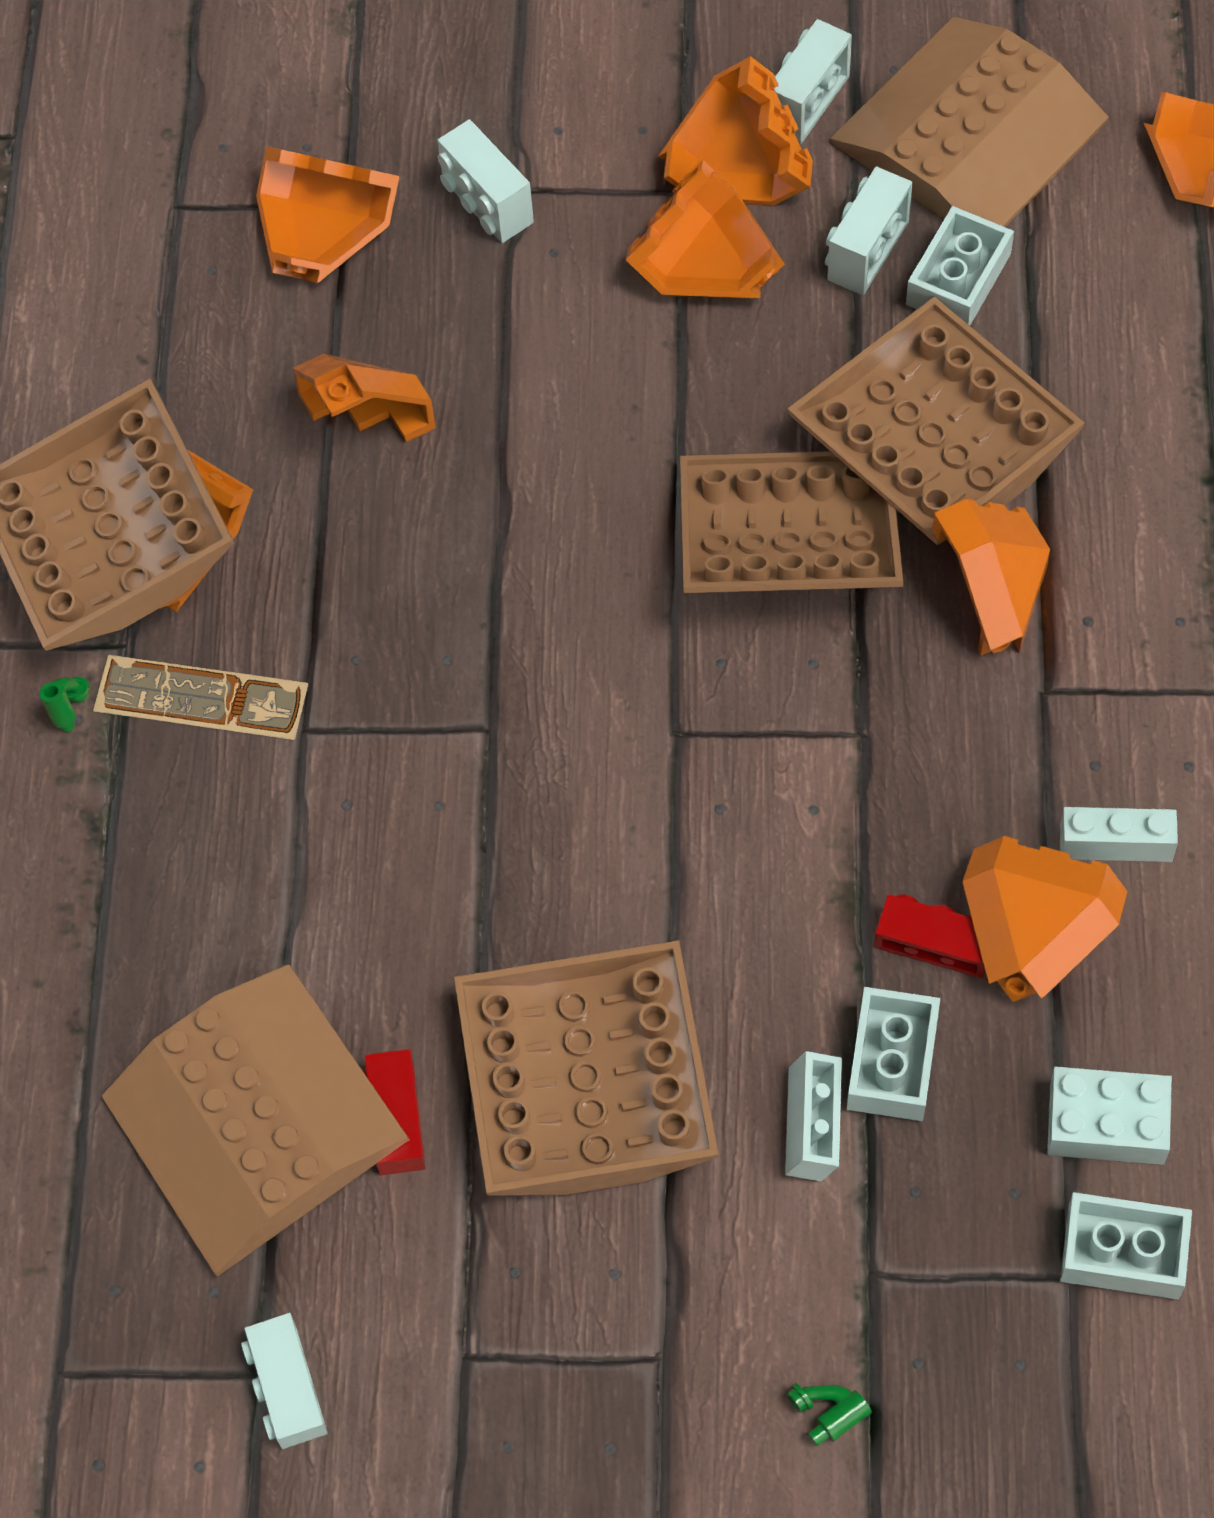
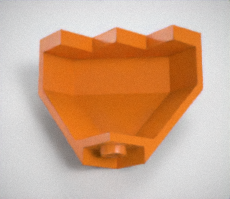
M750 56L715 75L658 155L659 158L666 162L664 179L677 186L696 165L704 160L739 194L745 204L774 206L810 188L813 159L808 148L801 149L794 133L799 130L788 104L781 105L774 89L779 86L774 74Z
M1161 92L1153 125L1146 123L1144 125L1173 195L1177 200L1214 208V104Z
M266 146L256 197L272 273L319 283L389 227L400 176Z
M702 160L677 184L672 191L674 193L673 197L666 204L661 205L646 224L649 227L647 232L640 238H636L629 246L626 261L661 295L760 298L761 287L785 263L739 194Z
M324 353L293 367L299 397L314 421L328 414L334 417L347 410L360 432L385 419L391 418L405 443L436 428L432 400L414 374Z
M965 499L934 512L932 531L938 542L948 539L957 554L981 627L978 652L981 656L991 651L998 653L1006 649L1013 642L1020 653L1049 559L1050 548L1023 507L1016 506L1010 511L1007 510L1004 504L987 502L984 506H978L975 500Z
M1002 836L973 849L962 882L989 984L997 981L1012 1002L1035 993L1042 999L1119 925L1128 891L1108 864L1092 860V863L1089 864L1070 859L1069 853L1040 846V850L1019 845L1018 839Z

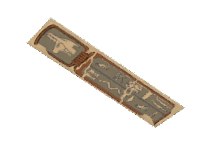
M108 655L93 711L295 740L308 683Z

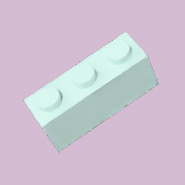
M1064 807L1060 822V851L1069 853L1070 859L1173 861L1178 845L1177 810Z
M805 1051L789 1066L785 1175L822 1181L839 1167L842 1058Z
M291 1313L245 1327L248 1341L241 1344L247 1364L255 1363L259 1377L252 1379L258 1401L266 1400L270 1415L264 1416L263 1421L269 1439L277 1438L281 1448L285 1449L328 1434Z

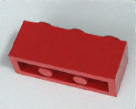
M905 894L897 896L887 895L875 933L874 948L983 979L985 967L971 915L965 916L955 913L945 905L936 904L930 906L919 903L915 898Z
M405 1049L365 1055L366 1068L362 1069V1071L410 1139L376 1163L380 1176L426 1170L415 1069L411 1050Z

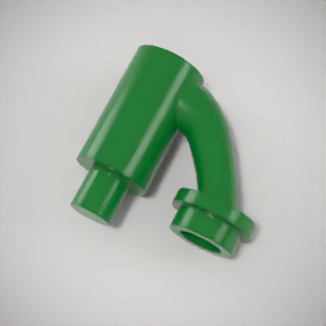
M62 677L54 682L45 684L39 691V697L52 724L57 728H61L63 732H70L75 727L76 713L71 702H82L89 695L90 687L85 678Z
M794 1383L791 1386L792 1390L787 1393L789 1400L800 1413L806 1409L809 1411L813 1408L811 1401L829 1400L837 1403L816 1419L818 1426L807 1433L815 1446H819L828 1438L834 1442L872 1413L869 1405L856 1390L852 1392L848 1388L838 1385H819L801 1388L797 1383Z

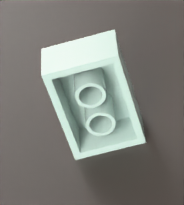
M819 19L814 22L810 29H805L802 32L798 46L793 53H787L780 71L775 76L779 86L774 89L781 105L788 104L799 129L794 133L800 145L850 76L852 34Z
M470 119L437 140L439 148L437 158L442 170V175H440L442 184L450 193L454 191L457 194L462 206L468 213H474L480 219V223L487 234H494L503 243L534 223L530 182Z
M877 166L869 178L864 177L857 190L856 199L854 202L849 201L844 208L838 228L832 227L828 234L826 245L829 246V252L825 260V265L828 266V281L864 296L909 222L912 181Z
M952 206L908 280L906 305L918 309L935 296L970 326L1011 255L1014 231Z
M864 987L847 1110L923 1121L940 998Z
M1054 1067L1050 1082L1047 1155L1164 1165L1170 1151L1172 1076Z
M1073 1192L1068 1207L1060 1282L1179 1300L1186 1283L1192 1210Z

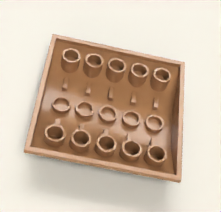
M952 17L830 138V143L872 171L877 166L912 181L911 197L943 219H945L951 207L954 206L1006 227L1108 122L1109 116L1060 62L1006 28Z
M935 296L787 408V413L936 545L948 539L938 542L932 531L934 512L965 499L975 500L978 506H984L987 502L1007 505L1039 477L1085 424Z
M151 378L0 464V556L38 638L46 651L124 629L185 594L234 544Z
M831 451L680 456L684 593L903 587L896 508Z
M679 940L454 977L487 1196L568 1195L641 1183L719 1157Z
M289 964L215 995L154 1038L102 1095L107 1106L217 1277L410 1140Z

